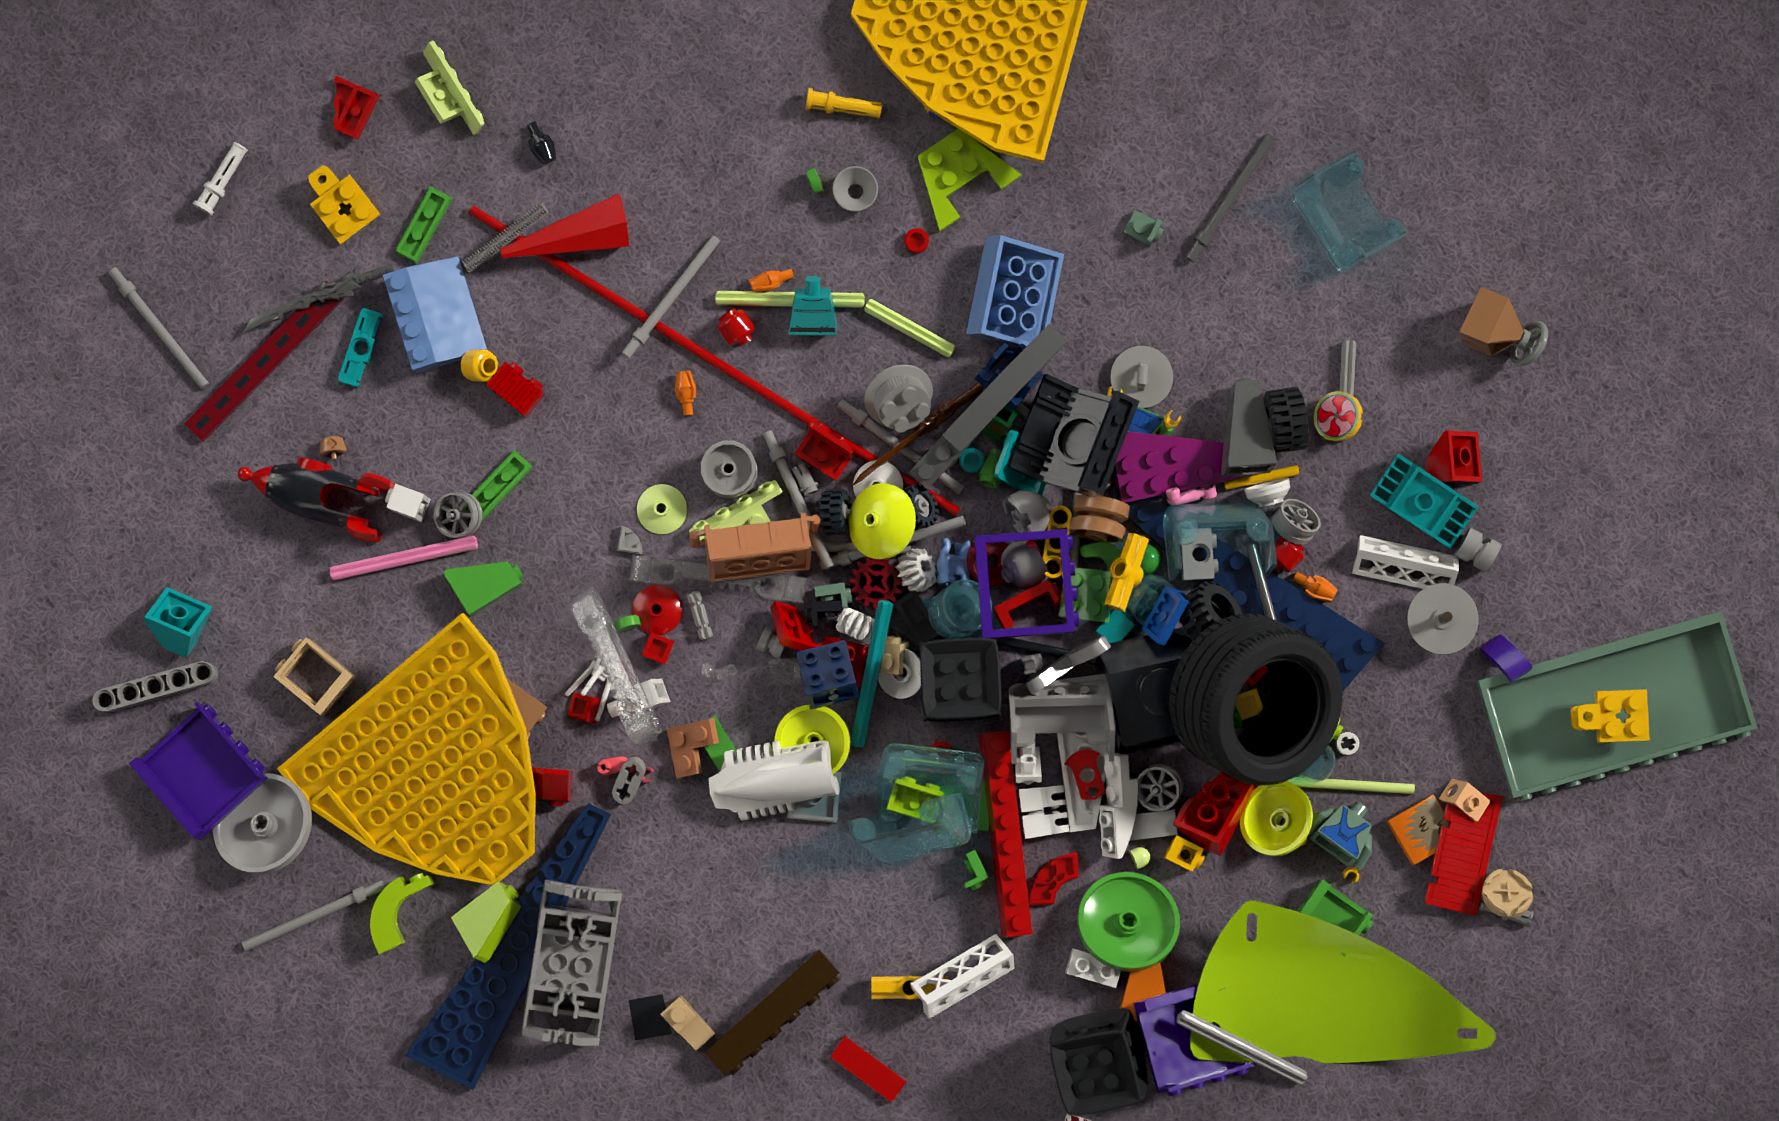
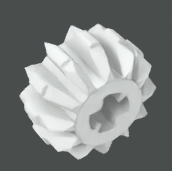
M911 549L898 558L899 564L896 568L900 571V574L897 577L902 578V586H908L909 591H924L937 582L936 576L938 572L935 569L937 563L933 562L932 554L928 555L925 549Z
M844 608L837 619L836 629L853 639L870 644L875 619L851 608Z

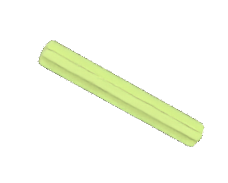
M870 299L865 305L864 310L870 315L946 357L952 355L955 349L952 343L873 299Z

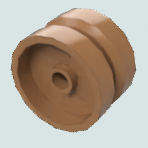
M1077 495L1075 497L1073 510L1079 516L1071 519L1069 528L1071 534L1097 542L1122 543L1124 541L1126 528L1120 522L1128 519L1130 506L1127 503L1103 496Z

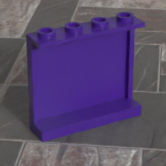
M196 702L197 709L147 755L142 759L136 757L129 764L193 838L201 840L264 783L268 777L263 773L266 768L256 758L252 760L247 754L250 751L241 740L236 742L231 736L234 733L233 730L225 722L220 723L215 718L218 715L217 712L208 703L203 705Z

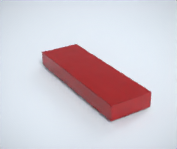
M847 1036L842 1039L830 1056L891 1103L907 1082Z

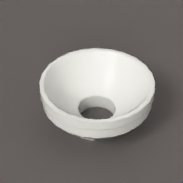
M1289 478L1277 479L1248 487L1244 491L1247 499L1259 505V507L1270 506L1284 501L1283 499L1290 489Z

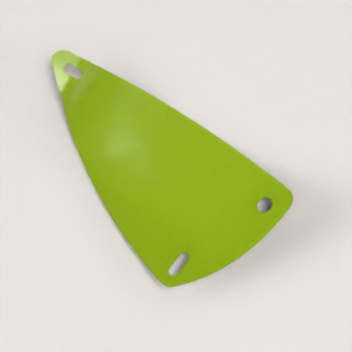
M1258 901L1245 902L1222 930L1204 966L1193 1008V1015L1209 1023L1216 1022L1221 1029L1279 1058L1297 1056L1313 1059L1321 1063L1371 1062L1445 1055L1485 1049L1495 1041V1032L1487 1023L1460 1003L1435 980L1398 955L1364 937L1329 922ZM1250 913H1254L1257 916V936L1254 941H1248L1246 937L1247 916ZM1460 1028L1477 1029V1039L1459 1038L1457 1032ZM1191 1031L1190 1046L1196 1058L1213 1061L1253 1062Z

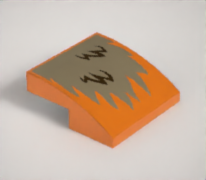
M1434 794L1386 821L1412 866L1435 853L1441 827L1448 828L1449 821L1443 819L1444 812Z

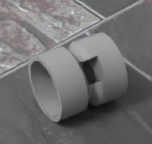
M1469 527L1460 541L1454 556L1465 562L1472 560L1474 567L1487 572L1498 555L1502 544L1490 537L1484 539L1483 533Z

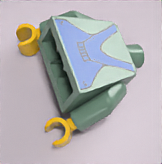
M1355 802L1351 809L1341 805L1338 809L1330 807L1315 813L1309 832L1312 835L1309 839L1348 866L1343 871L1344 879L1349 872H1355L1352 883H1356L1359 880L1358 871L1363 869L1372 854V836L1369 833L1371 824L1363 819L1367 808L1359 802ZM1307 838L1300 846H1303L1307 842Z

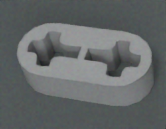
M630 757L621 767L612 790L613 798L618 803L628 804L637 794L646 772V765L642 759ZM632 765H636V770L638 772H636L634 776L631 778L629 777V774L631 772V769L629 767H631ZM627 783L629 784V787L627 789V792L629 794L623 796L621 795L622 790L620 789H622L624 785Z

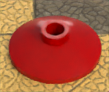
M652 585L640 591L632 607V614L639 616L641 623L639 628L648 634L653 632L658 635L672 631L679 624L683 612L679 596L672 589L663 585ZM654 605L661 606L662 610L659 614L652 612Z

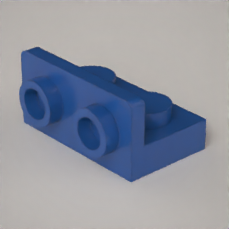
M1168 586L1164 587L1142 627V630L1156 643L1164 646L1188 604V601L1184 598V592Z

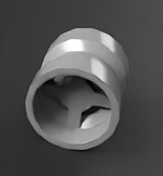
M765 627L756 649L761 652L768 650L773 657L780 659L785 646L780 645L778 636L774 634L773 629Z

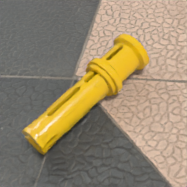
M809 88L805 110L809 111L812 108L824 110L827 114L836 111L880 119L882 103L836 96V93H833V91L823 93Z

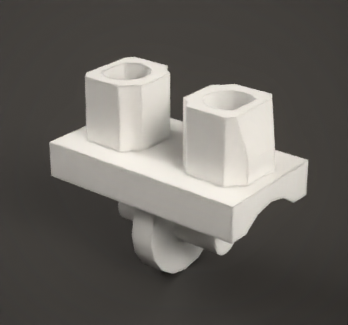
M1035 742L1025 748L1017 747V764H1015L1016 783L1022 782L1029 785L1033 782H1042L1039 747H1035Z

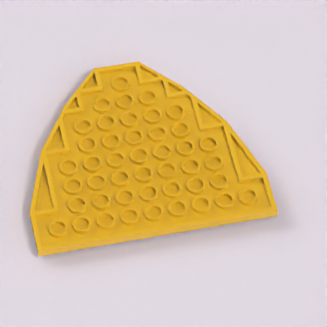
M1088 0L854 1L851 18L883 64L929 111L995 152L1044 164Z
M464 613L455 618L277 768L283 777L296 784L303 791L308 799L311 810L371 850L434 874L494 885L535 853L536 793L526 726L496 652Z

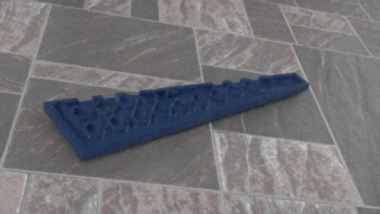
M1118 488L1111 494L1109 498H1113L1120 501ZM1152 497L1126 502L1130 506L1128 519L1181 565L1179 531L1181 529H1197L1200 527ZM1217 539V549H1213V559H1218V574H1214V579L1209 581L1215 584L1218 583L1224 589H1227L1236 599L1242 614L1265 616L1249 558ZM1196 548L1193 550L1192 555L1196 561L1205 560L1206 554L1203 549ZM1262 567L1276 620L1313 637L1328 650L1339 669L1344 691L1385 643Z
M590 803L586 805L567 831V834L559 842L551 856L543 864L540 871L519 898L518 902L521 908L491 958L486 963L478 959L474 960L440 1009L435 1013L432 1020L406 1053V1057L472 1090L475 1089L530 979L544 881L551 880L577 885L612 814ZM553 893L547 904L566 907L570 897Z

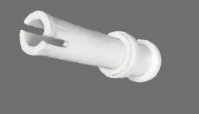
M236 142L233 143L212 180L207 181V183L205 182L203 185L205 189L199 199L192 203L195 207L211 216L213 215V208L219 198H223L225 195L223 189L248 151L245 147ZM234 158L233 162H232L231 165L229 166V168H228V170L226 171L225 175H223V173L225 172V170H226V168L228 167L229 163H230L231 160Z

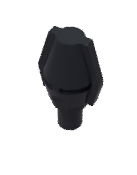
M535 121L529 123L527 127L531 133V139H529L528 143L531 152L542 164L555 161V146L550 136L540 131Z

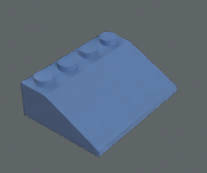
M1002 235L986 237L966 334L1013 346H1019L1021 343L1028 346L1051 323L1064 254Z
M459 257L410 266L383 275L410 365L416 374L462 360L463 355L471 349L487 350Z

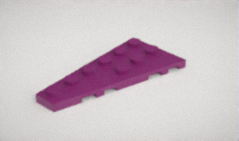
M1134 431L1127 432L1114 466L1119 499L1124 503L1166 494V490L1171 488H1179L1182 491L1256 474L1222 476L1221 466L1224 442Z

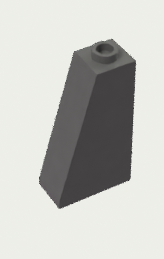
M1241 378L1228 391L1221 466L1222 476L1270 473L1277 464L1260 380Z

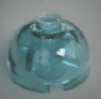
M1143 575L1139 585L1132 589L1127 604L1128 612L1135 620L1144 625L1164 587L1168 586L1174 589L1175 587L1159 575Z

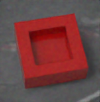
M651 632L642 656L666 665L675 641Z

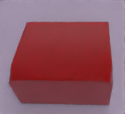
M573 692L567 717L596 724L595 717L601 699L587 695L582 696L579 693Z

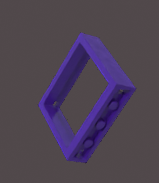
M1067 529L974 537L982 638L999 639L1075 632V627H1079V613L1073 610V601H1077V588L1071 585V576H1075L1074 560H1069V550H1073L1072 535H1067ZM1059 538L1066 624L992 630L986 544Z

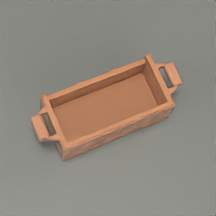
M802 512L798 519L712 530L708 524L704 526L703 530H693L690 532L689 544L692 548L705 547L710 582L809 570L811 563L809 533H817L820 530V517L818 515L806 516V513ZM699 536H704V540L700 541Z

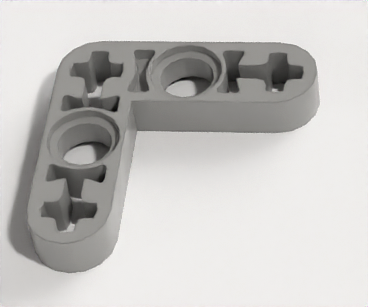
M1105 636L1080 645L1026 681L1025 685L1030 693L1034 694L1072 667L1102 654L1111 645Z

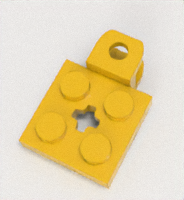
M322 165L308 176L310 185L320 196L310 205L340 244H343L381 215L350 174L339 181L328 167ZM320 176H326L325 183H319L318 179ZM350 203L352 205L349 216L339 214L341 210L340 204L348 205Z
M1647 689L1595 691V704L1579 705L1570 710L1571 727L1579 731L1596 730L1597 743L1650 741ZM1621 709H1624V712L1628 714L1625 723H1621V719L1616 718V714L1620 713Z

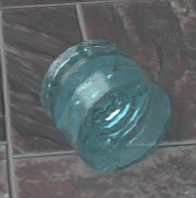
M964 579L953 582L932 599L929 606V620L932 628L940 636L946 639L966 638L981 629L977 582ZM990 598L991 614H992V601H991V598Z

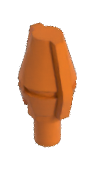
M792 269L781 272L779 270L766 271L749 279V284L753 292L769 291L781 286L780 284H783V281L794 278Z
M690 371L676 372L675 393L677 400H680V403H682L683 415H692V402L696 398V386Z
M1297 572L1293 578V581L1306 589L1305 593L1316 600L1331 603L1338 591L1328 580L1317 575L1307 577Z

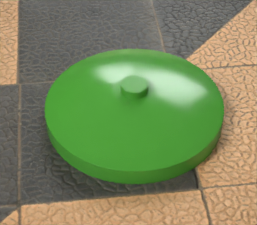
M1119 872L1101 878L1087 890L1078 910L1077 925L1084 946L1095 959L1110 968L1134 972L1149 969L1169 955L1179 934L1180 916L1173 897L1159 882L1143 874Z

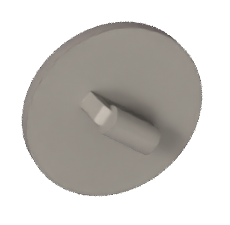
M1149 346L1131 347L1122 352L1113 363L1110 373L1111 386L1113 391L1120 392L1122 389L1124 394L1139 400L1138 407L1143 409L1150 408L1162 402L1170 392L1173 384V370L1165 355L1157 349Z

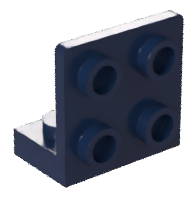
M845 640L797 652L802 680L811 710L860 697Z

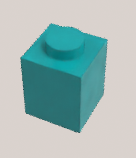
M1114 610L1110 614L1109 623L1103 622L1095 633L1099 637L1105 636L1109 643L1121 641L1135 626L1131 622L1134 618L1126 610L1125 612Z

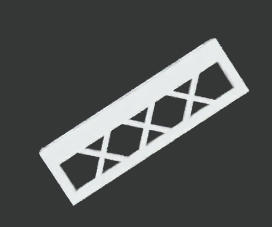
M1360 535L1352 574L1422 589L1430 585L1439 584L1436 583L1434 578L1445 576L1450 578L1448 584L1454 585L1459 572V558L1450 554ZM1362 559L1373 561L1375 566L1364 568L1360 567ZM1394 565L1400 571L1392 574L1388 573L1385 568ZM1417 570L1423 572L1425 576L1415 579L1409 573Z
M995 934L911 983V988L923 1002L924 1013L930 1019L1015 969L1014 957L999 936ZM994 944L1001 950L996 955L985 954L986 949ZM969 959L979 960V964L973 968L964 967L965 961ZM948 971L958 972L957 977L953 980L943 979V975ZM926 984L936 985V989L927 995L921 987Z

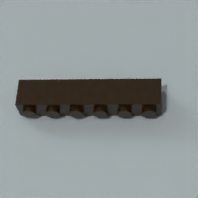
M818 950L711 1046L705 1054L724 1076L729 1072L734 1075L744 1066L741 1062L748 1055L753 1058L763 1049L760 1044L768 1038L772 1041L782 1032L779 1027L784 1022L788 1021L791 1024L801 1015L798 1010L803 1005L807 1004L810 1007L820 998L818 992L823 987L829 990L839 981L837 975L840 971L821 950Z

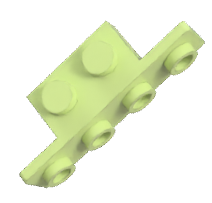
M434 41L428 42L423 54L434 71L418 77L415 84L440 124L461 115L472 134L479 133L484 125L481 112L474 107L468 91L463 89L458 81L455 70L450 68L445 60L442 49L437 47Z
M776 480L765 482L758 487V490L739 497L729 507L720 508L707 520L698 521L689 532L703 530L704 526L708 524L712 530L771 522L762 504L781 494L782 490Z

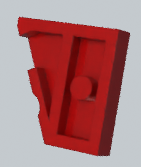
M335 76L336 98H334V108L336 114L334 116V129L355 140H359L380 96L373 91Z
M778 601L771 605L770 609L780 645L800 651L823 646L822 643L816 644L810 636L814 631L804 621L797 607Z

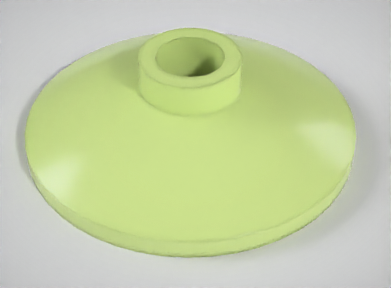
M665 484L654 485L645 490L640 496L637 504V515L641 524L650 532L668 534L677 530L683 524L687 515V504L684 496L676 488ZM664 504L666 506L665 512H657V506Z

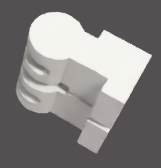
M1064 785L1017 790L1019 812H1028V815L1020 816L1023 839L1070 831L1069 825L1057 826L1055 824L1056 819L1068 817L1067 812L1052 811L1053 814L1044 815L1043 810L1044 807L1056 809L1060 805H1066V800L1054 801L1051 798L1054 793L1065 792Z

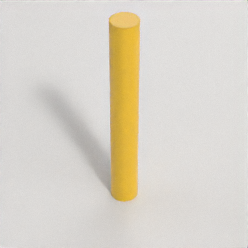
M1298 465L1271 470L1270 473H1261L1223 481L1225 490L1296 476L1299 475Z

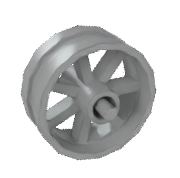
M467 492L448 493L436 502L434 522L442 534L453 538L467 537L474 534L479 528L482 521V509L480 503L473 495ZM457 496L464 499L460 507ZM450 500L452 501L453 509L447 506ZM468 505L471 510V513H469V511L466 509ZM469 517H471L470 524L466 521ZM453 522L452 530L447 523ZM459 524L465 529L463 533H458Z
M1297 499L1284 500L1272 516V524L1275 530L1283 538L1295 544L1304 545L1309 543L1321 526L1317 513L1306 503Z
M1157 763L1150 765L1137 778V799L1144 807L1151 811L1160 812L1168 810L1180 799L1183 793L1181 775L1168 764ZM1151 770H1162L1158 780ZM1166 773L1173 778L1172 781L1167 782L1164 779ZM1145 774L1148 775L1153 784L1142 783ZM1176 784V794L1168 790V786ZM1142 788L1150 789L1151 793L1148 797L1144 795ZM1163 793L1174 800L1164 804ZM1153 796H1158L1159 804L1153 803L1150 799Z

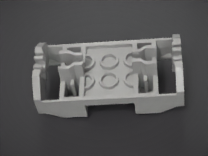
M551 880L544 881L533 963L524 1008L522 1036L547 1042L550 1039H553V1042L556 1043L557 1041L565 1042V1044L572 1042L573 1045L599 1046L622 898L621 890L592 888ZM553 893L570 898L608 901L611 913L548 905L547 902ZM532 1010L550 1012L553 1016L564 1014L571 1015L575 1019L580 1016L593 1018L586 1032L564 1031V1028H559V1030L548 1029L535 1025Z

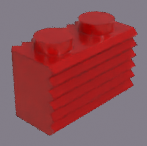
M504 361L495 374L486 382V385L527 418L545 396L541 391L544 386L533 377L530 380L526 379L522 375L524 370L516 363L512 362L509 365Z

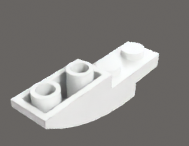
M1114 753V761H1109L1108 754H1104L1107 805L1099 806V822L1101 825L1102 856L1119 859L1123 857L1128 846L1135 822L1138 779L1129 778L1128 755Z

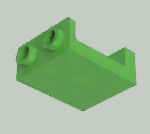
M1323 879L1318 881L1298 910L1300 913L1329 922L1357 935H1360L1361 932L1365 934L1373 923L1370 920L1373 916L1370 912L1365 911L1335 890Z

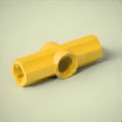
M1128 533L1121 556L1115 559L1110 567V575L1113 580L1104 606L1119 612H1125L1133 587L1139 585L1143 579L1144 573L1140 566L1149 542L1148 538L1135 533Z
M923 976L871 977L872 999H920L916 993L911 995L904 993L902 986L908 980L916 981ZM943 976V979L948 980V976ZM926 984L921 989L927 995L936 989V985Z

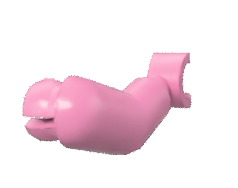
M1209 484L1201 486V489L1196 490L1194 488L1181 493L1179 488L1166 490V496L1168 497L1166 500L1171 506L1197 501L1201 497L1203 499H1211L1217 495L1215 484L1212 487Z

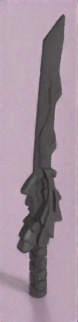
M389 264L358 275L359 270L355 268L352 272L349 271L343 276L342 281L338 283L333 281L325 283V281H322L317 291L251 318L244 333L265 323L281 320L284 314L296 309L309 308L311 303L318 300L323 303L328 299L340 300V298L354 297L353 291L360 289L361 286L359 285L382 278L384 274L393 272L394 269Z

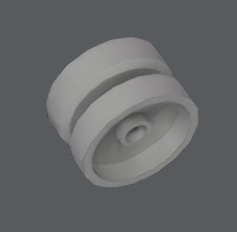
M721 441L713 444L705 452L701 461V475L706 486L715 495L724 499H736L747 494L754 487L758 478V466L752 452L745 445L736 441ZM727 465L731 468L734 467L731 473H726L725 467Z

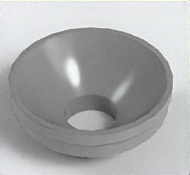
M859 166L848 167L836 176L833 183V195L836 202L843 209L850 212H861L868 209L875 202L878 195V183L875 176L868 169ZM852 185L862 187L863 195L860 198L853 199L849 196L848 190Z

